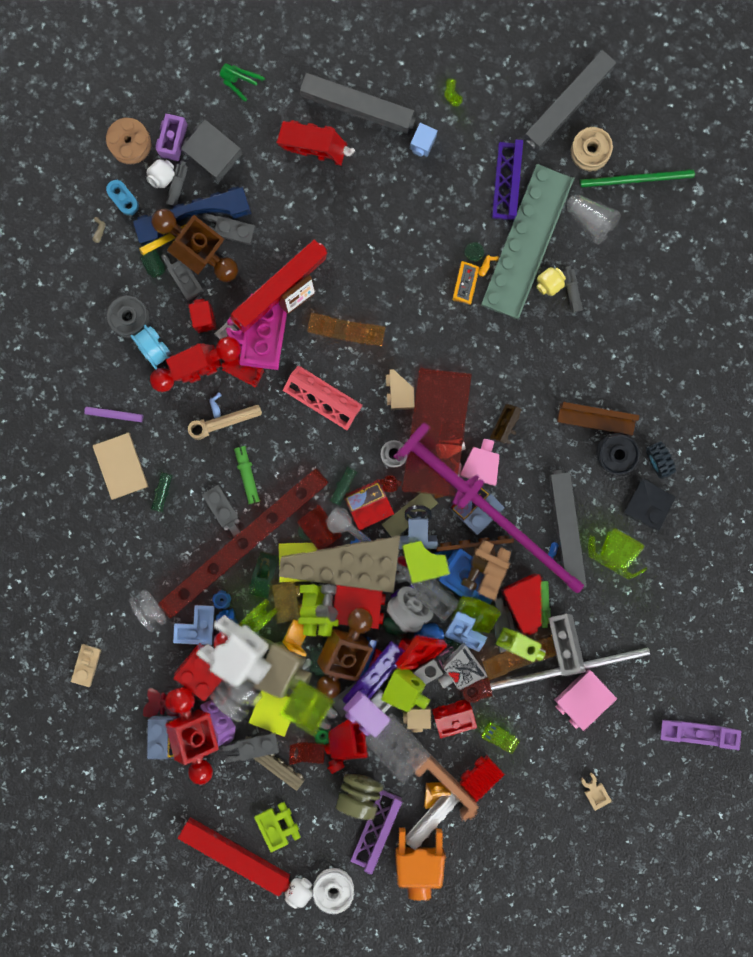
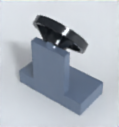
M423 505L408 507L404 512L405 519L408 521V536H400L399 549H402V545L422 541L426 549H437V535H428V521L432 517L431 510ZM416 509L425 510L424 512H421V511L412 512V510H416Z

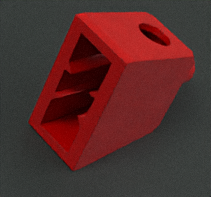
M348 719L330 730L328 733L329 743L324 746L325 752L329 755L331 754L333 759L340 760L368 757L365 734L359 729L361 725L357 721L352 723Z

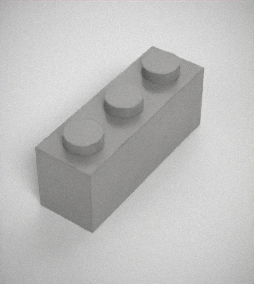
M564 614L549 618L562 676L586 672L573 615Z

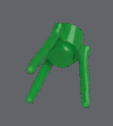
M224 64L220 71V77L224 79L223 83L229 86L243 101H247V98L231 82L235 83L240 78L248 83L257 85L256 81L244 75L265 80L263 76L240 69L235 65Z

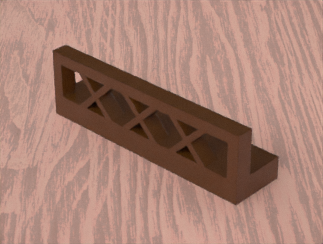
M567 402L560 404L557 423L633 436L635 422L639 421V415Z

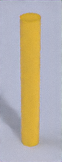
M168 233L139 248L142 255H145L175 239V237Z

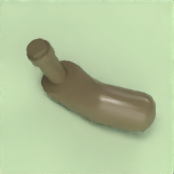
M95 217L94 221L99 226L93 236V241L99 243L105 229V222H101L98 217Z

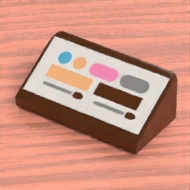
M310 275L306 276L281 296L279 306L287 314L291 313L315 294L312 277Z

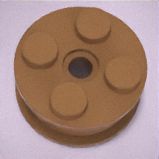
M121 118L115 121L107 131V146L114 157L120 162L136 164L144 160L149 154L151 138L144 125L138 120Z

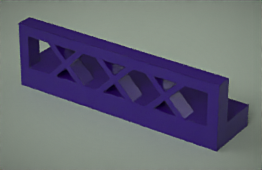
M515 140V143L499 142L492 218L515 220L517 216L523 140ZM502 148L513 149V156L507 160L502 155ZM505 165L511 170V175L506 179L500 173ZM504 183L510 189L509 194L505 197L499 192V187ZM504 202L508 207V214H497V206Z

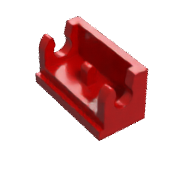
M240 356L234 361H225L221 365L223 371L255 388L264 373L263 368L240 365Z

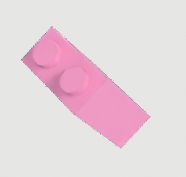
M586 669V672H583L554 700L558 703L555 707L563 715L567 713L571 717L569 722L576 729L580 727L584 731L617 698L591 670Z

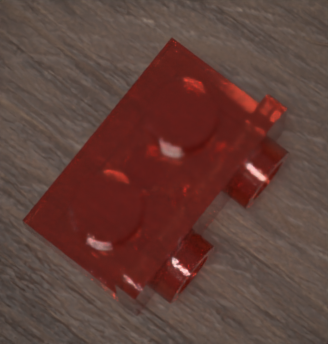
M320 505L298 520V524L318 550L327 548L342 536Z

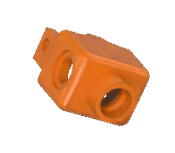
M399 827V847H396L397 881L400 887L408 888V898L412 900H428L431 898V888H441L443 885L445 852L442 848V828H436L435 848L418 847L414 850L411 847H405V828Z

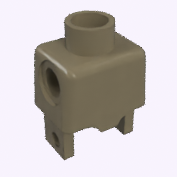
M259 635L268 644V650L270 651L265 661L271 667L258 684L249 678L247 681L253 683L254 688L278 698L290 695L292 690L296 691L300 683L308 686L312 673L302 669L306 661L305 656L290 652L282 642L274 643Z

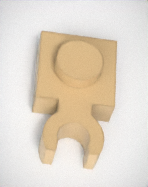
M590 773L591 782L586 783L581 778V783L586 788H589L584 793L596 811L612 801L602 783L596 785L597 779L593 773Z

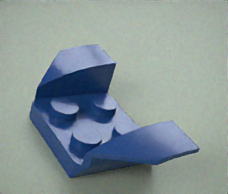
M462 549L433 553L435 555H445L450 572L449 575L435 579L463 598L478 600L490 605L493 600L477 592L484 576L483 573H479L475 580L477 583L475 591L461 585L463 578H468L472 567L470 563L472 556Z

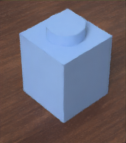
M420 123L410 144L412 152L418 156H428L436 139L437 130Z

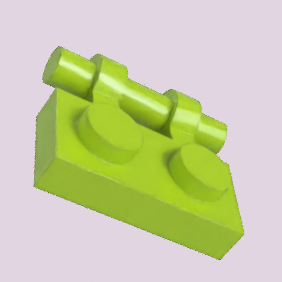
M285 802L277 805L280 810L277 814H275L273 808H270L254 817L270 852L288 845L289 841L286 837L288 835H292L294 840L301 837L298 832L299 827L297 823H294L291 817L292 812L290 808H287ZM283 818L288 827L284 830L282 829L279 820Z

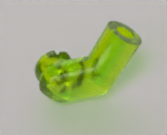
M447 79L444 96L452 106L457 107L463 102V98L455 92L456 80Z

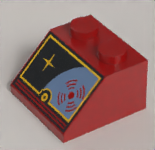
M379 480L344 495L359 530L394 515Z

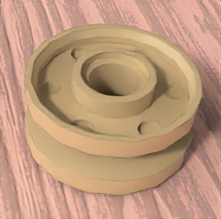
M589 127L580 131L571 147V157L574 163L586 171H595L602 168L611 156L613 150L612 139L601 128ZM594 146L596 152H589L587 147Z

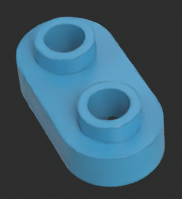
M119 180L109 182L106 188L107 194L121 212L125 215L135 214L139 207L138 201L123 182ZM116 189H120L119 194L114 193ZM128 203L132 204V207L130 209L126 208V205Z

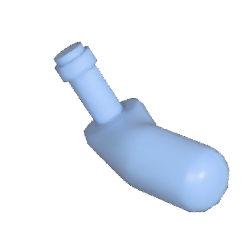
M217 393L213 398L210 397L209 400L214 418L221 417L220 408L215 402L216 399L221 397L220 393Z

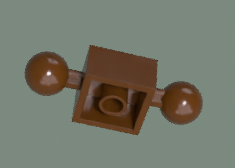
M159 209L153 214L151 219L153 228L158 233H170L176 238L167 251L198 275L205 265L209 263L214 267V274L220 281L230 282L236 278L238 274L236 262L231 258H219L214 254L225 239L199 218L193 215L182 229L176 224V217L170 210Z
M358 608L349 614V632L332 628L331 636L328 637L317 660L323 673L328 675H324L318 680L316 690L317 693L328 700L336 698L340 693L341 684L338 680L339 677L357 682L370 657L373 647L366 637L360 636L361 633L367 632L373 623L372 615L368 610Z

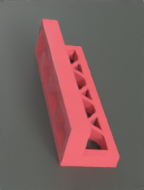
M299 365L291 373L283 389L287 394L345 430L350 428L363 406ZM291 383L296 384L300 391L290 388ZM307 394L315 396L316 401L309 400ZM323 404L330 405L332 411L324 409ZM339 414H344L347 417H349V421H343L340 418Z

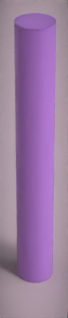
M92 407L85 408V414L136 422L143 421V415Z

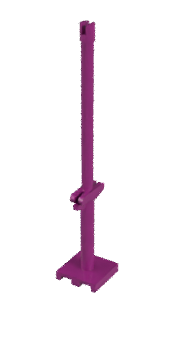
M425 423L418 427L393 457L401 461L412 450L458 490L452 502L454 505L457 504L458 508H463L471 500L560 577L575 593H579L584 584L568 573L477 493L484 485V481L478 479V475L465 482L421 444L419 440L430 427Z

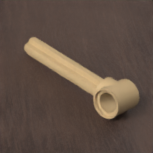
M254 405L206 422L204 419L193 421L188 426V432L193 439L201 440L209 436V432L260 416L262 412L259 405ZM201 426L203 429L202 433L194 435L192 433L193 428Z

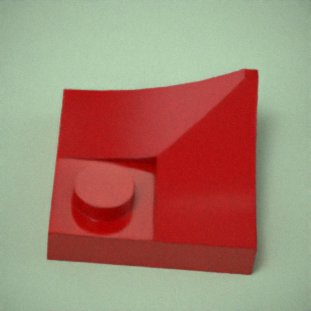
M417 635L395 664L401 670L415 669L437 657L447 647V644L441 639Z

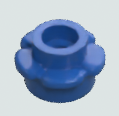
M223 590L218 591L212 598L214 606L217 609L228 608L231 602L230 594Z

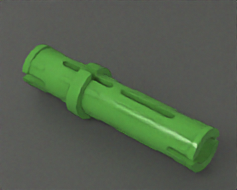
M246 446L235 448L234 451L238 461L237 469H240L248 504L260 502L251 470L252 462H249Z

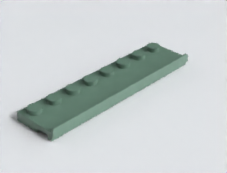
M539 164L536 165L481 306L501 314H506L514 319H519L574 177H569Z

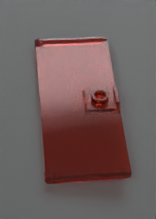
M420 368L410 437L423 423L429 426V430L419 442L458 475L472 374ZM412 450L407 454L402 491L455 497V487Z

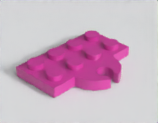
M279 302L245 333L241 330L234 331L231 328H226L227 336L237 339L242 347L240 365L274 370L279 369L287 313L279 306ZM230 317V318L228 319V321H227V325H229V326L235 325V324L230 320V319H231V317Z

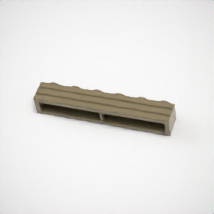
M275 754L253 758L296 791L305 780L301 773L293 771V767L285 765L281 758L277 759L275 757Z

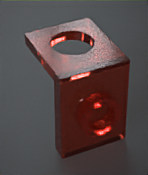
M312 742L291 744L289 746V764L293 765L300 762L324 763V744ZM297 748V749H298V756H297V758L295 759V757H294V751H295V749Z

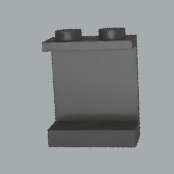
M206 119L195 127L193 135L183 141L181 148L185 156L188 155L195 160L217 182L223 178L242 155L241 148Z

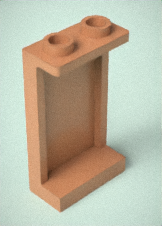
M426 750L413 763L414 772L420 777L428 768L464 804L459 810L461 818L464 821L468 818L472 819L478 812L476 810L478 808L477 802Z

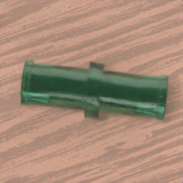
M346 467L340 482L337 481L336 483L337 487L329 500L330 502L338 506L341 505L347 491L349 492L351 489L350 485L358 473L357 471Z
M161 472L158 486L154 489L155 497L151 507L152 510L163 512L166 497L170 493L168 490L173 477L171 474Z

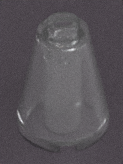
M579 194L571 196L566 204L568 206L567 211L592 241L598 245L608 237L606 234L610 230L613 231L621 217L618 210Z

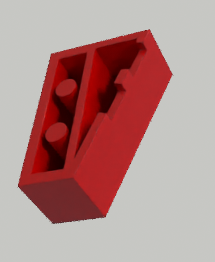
M295 120L282 122L277 139V144L284 150L307 156V154L319 156L318 160L322 161L325 158L334 160L336 165L340 166L344 158V148L347 146V143L337 134L334 128L329 126L320 128L312 123L303 125Z

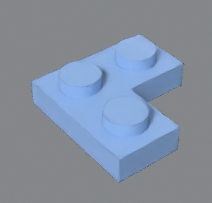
M195 605L194 624L175 623L173 643L212 645L215 606Z
M460 612L456 613L444 635L460 644L465 643L467 647L478 652L487 639L486 636L478 631L471 630L475 619Z

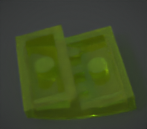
M462 596L452 614V620L457 612L467 614L475 619L471 630L490 633L501 612L484 601Z
M299 679L280 715L297 724L299 728L315 735L334 700Z

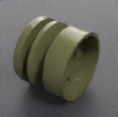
M345 774L343 781L346 783H342L341 788L348 793L339 794L336 809L352 817L373 820L378 805L372 800L380 799L381 794L378 792H382L383 784L368 776Z

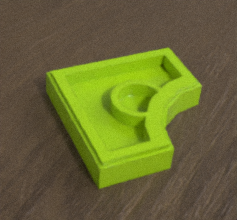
M422 541L402 545L412 584L450 574L445 555L430 553L424 548Z

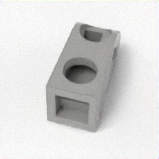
M436 657L412 671L425 685L444 674Z

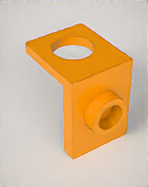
M293 620L282 643L290 652L306 657L307 653L301 648L306 635H303L304 625L298 624L297 620Z
M442 782L426 783L425 809H430L441 796L451 795V791Z

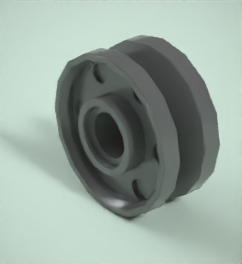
M119 297L111 303L107 311L108 324L121 337L132 338L131 334L135 336L144 329V325L149 326V311L136 297ZM128 313H132V319L130 321H125V315Z

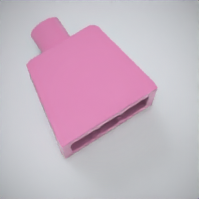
M483 439L481 449L472 448L461 470V477L470 479L478 475V479H482L485 484L496 486L499 454L492 452L494 441Z

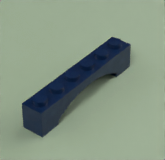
M233 187L228 192L222 194L217 192L211 194L210 198L206 199L197 198L190 204H178L174 206V209L170 210L176 217V224L193 215L205 213L232 215L233 219L251 214L243 187ZM143 215L138 217L136 221H133L139 243L142 246L153 242L163 235L153 228L151 223L152 216Z

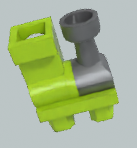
M300 585V593H303V600L300 609L301 618H299L298 624L304 625L303 635L316 636L317 626H319L318 635L331 636L332 626H338V620H336L338 612L332 607V595L336 594L337 586Z

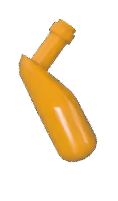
M487 255L478 274L482 277L485 276L490 267V260L498 261V256L490 257V255Z

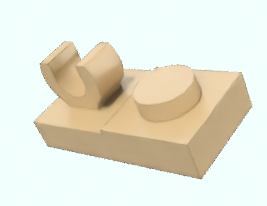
M82 644L71 682L86 687L91 686L102 649Z

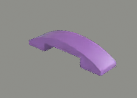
M662 720L660 740L697 743L739 750L741 730L708 724Z

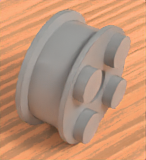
M401 588L397 593V597H393L388 602L387 612L404 632L420 631L424 622L430 621L433 617V608L429 600L414 588Z

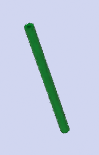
M686 170L581 179L580 186L590 187L694 178L695 171Z

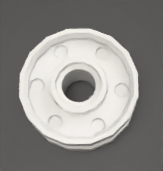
M329 868L321 872L314 882L313 897L316 905L322 911L331 914L343 912L350 906L354 895V884L348 873L339 868ZM335 887L339 891L336 894H331L328 890Z

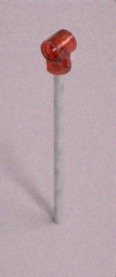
M643 648L584 662L585 669L630 660L650 655L649 648ZM555 668L490 683L489 678H484L462 688L461 693L468 702L475 703L480 699L493 697V690L562 674L560 668ZM470 687H475L476 693L472 696L467 695V690Z

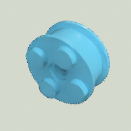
M144 325V329L135 336L130 335L139 350L155 369H157L158 364L170 358V350L163 342L159 343L157 341L160 337L151 326L148 328Z

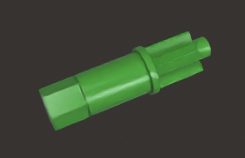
M542 581L541 624L542 628H548V624H550L549 618H551L548 581Z

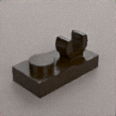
M506 404L490 438L497 442L511 444L512 442L508 440L509 434H516L512 428L519 420L522 409Z

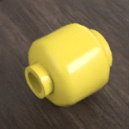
M549 267L537 277V289L543 295L546 293L549 296H553L565 286L564 281L566 278L560 269Z

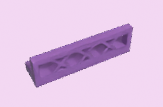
M385 790L379 792L381 797L375 801L380 808L379 811H376V815L382 813L384 818L383 824L375 827L372 820H367L351 858V862L364 867L365 872L370 874L373 873L402 803L401 797ZM382 795L393 799L391 805L382 809L380 804ZM374 831L377 837L376 841L367 845L365 836L367 833ZM367 849L369 854L367 862L356 858L358 853Z

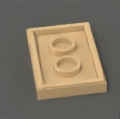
M130 433L93 445L111 500L149 487Z

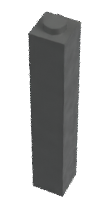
M602 50L525 134L524 140L527 147L538 152L606 78L617 62Z
M306 73L300 88V95L303 98L408 134L409 128L413 129L416 118L412 109Z
M564 469L553 471V475H549L561 567L584 584L583 588H586L570 472L565 473ZM564 582V587H565V589H566V590H571V588L568 587V586L566 585V583Z

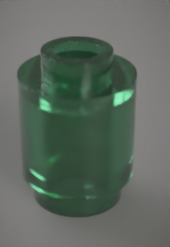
M152 250L140 257L147 274L151 275L152 278H156L166 272L164 269L165 265L157 250Z
M391 616L385 617L382 627L386 628V633L400 638L408 637L409 631L404 632L401 630Z

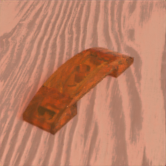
M311 313L307 332L343 341L382 346L386 327L330 318V316Z
M553 635L536 640V642L541 644L540 649L545 650L543 660L557 655ZM510 651L482 661L488 680L534 663Z

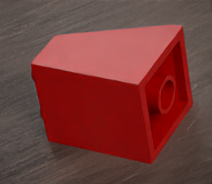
M533 573L500 589L519 631L523 634L527 633V635L537 632V628L541 626V577L539 574Z

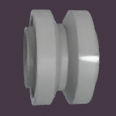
M396 440L385 443L381 449L382 461L387 466L394 468L403 465L407 460L408 454L401 461L389 457V451L391 449L399 450L404 444Z

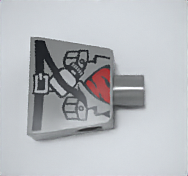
M462 643L442 664L446 673L438 678V681L444 689L453 682L458 689H462L486 677L487 674L465 643Z

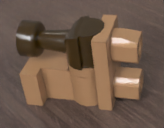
M483 540L479 548H476L470 561L472 567L468 578H463L461 585L475 591L477 587L475 580L479 573H483L484 576L477 592L495 600L500 584L510 565L507 563L510 552L500 548L497 556L494 557L490 555L494 544Z

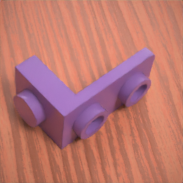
M214 698L201 704L200 709L210 713L218 746L229 744L234 739L235 725L219 700Z

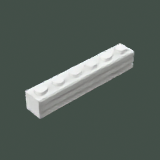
M452 792L450 796H441L405 836L407 845L414 850L420 847L422 842L429 837L430 833L437 828L438 824L445 819L446 815L453 810L460 800Z

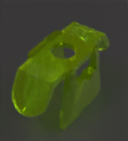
M614 528L612 532L607 533L600 555L595 550V537H589V557L629 580L647 570V567L634 574L626 571L644 549V545L618 529Z

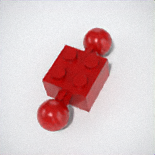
M224 337L219 340L216 349L214 345L208 344L193 346L166 359L170 370L167 368L155 369L150 376V384L156 391L166 392L173 387L175 381H182L183 383L189 381L190 383L197 382L201 379L200 376L204 374L208 376L216 373L217 368H220L222 365L220 359L228 362L236 360L241 353V345L233 337Z
M219 632L216 635L214 649L218 645L226 644L229 640V637L223 632ZM199 643L175 671L174 679L183 685L182 688L190 690L205 702L223 679L211 672L212 666L197 655L198 651L204 647V645ZM172 690L166 696L165 705L169 712L179 714L169 704L170 695L174 691Z
M178 688L171 693L169 704L175 712L179 713L180 718L165 724L174 760L184 765L192 762L188 769V776L193 783L203 785L209 782L213 775L211 764L203 760V757L219 750L210 713L200 709L191 713L190 709L194 705L193 693L186 688Z

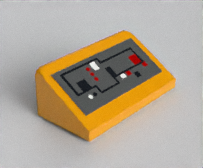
M461 261L452 300L471 304L479 272L478 266Z

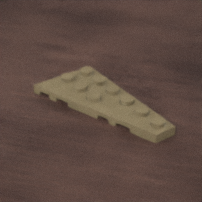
M401 535L385 539L380 538L369 542L363 541L341 545L330 549H319L308 553L302 552L282 556L280 559L279 577L394 592Z

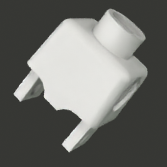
M223 616L216 621L214 626L227 635L229 640L224 645H218L216 649L207 644L198 651L197 655L212 666L211 672L234 687L241 685L248 678L258 684L271 667L268 662L262 659L268 649V644L246 625L240 627L228 617Z

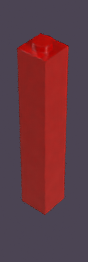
M313 240L231 313L230 320L245 333L280 301L281 296L303 280L326 260L327 250L325 246Z
M191 817L178 837L179 840L278 897L282 891L286 892L291 884L288 881L289 873Z

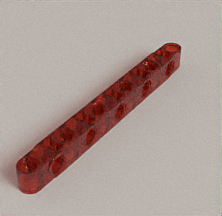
M315 468L161 600L158 606L169 619L174 617L329 483L327 479ZM300 488H305L307 491V495L303 499L297 497V490ZM270 513H275L278 517L277 522L274 524L268 521ZM241 538L248 540V546L245 549L239 546ZM212 563H216L219 566V571L216 574L210 571ZM183 588L187 589L190 593L187 599L181 596Z

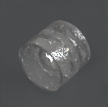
M223 680L227 688L218 686L216 689L218 692H213L210 698L225 715L237 722H242L244 719L243 714L247 715L249 713L245 703L255 706L263 695L258 689L254 688L253 683L247 680L237 687Z

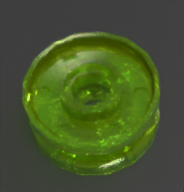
M265 599L238 626L248 625L256 633L271 620L278 610L273 608L267 612L265 609L270 601Z

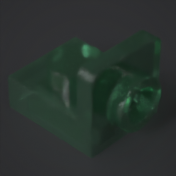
M310 647V672H314V675H326L317 663L323 647Z

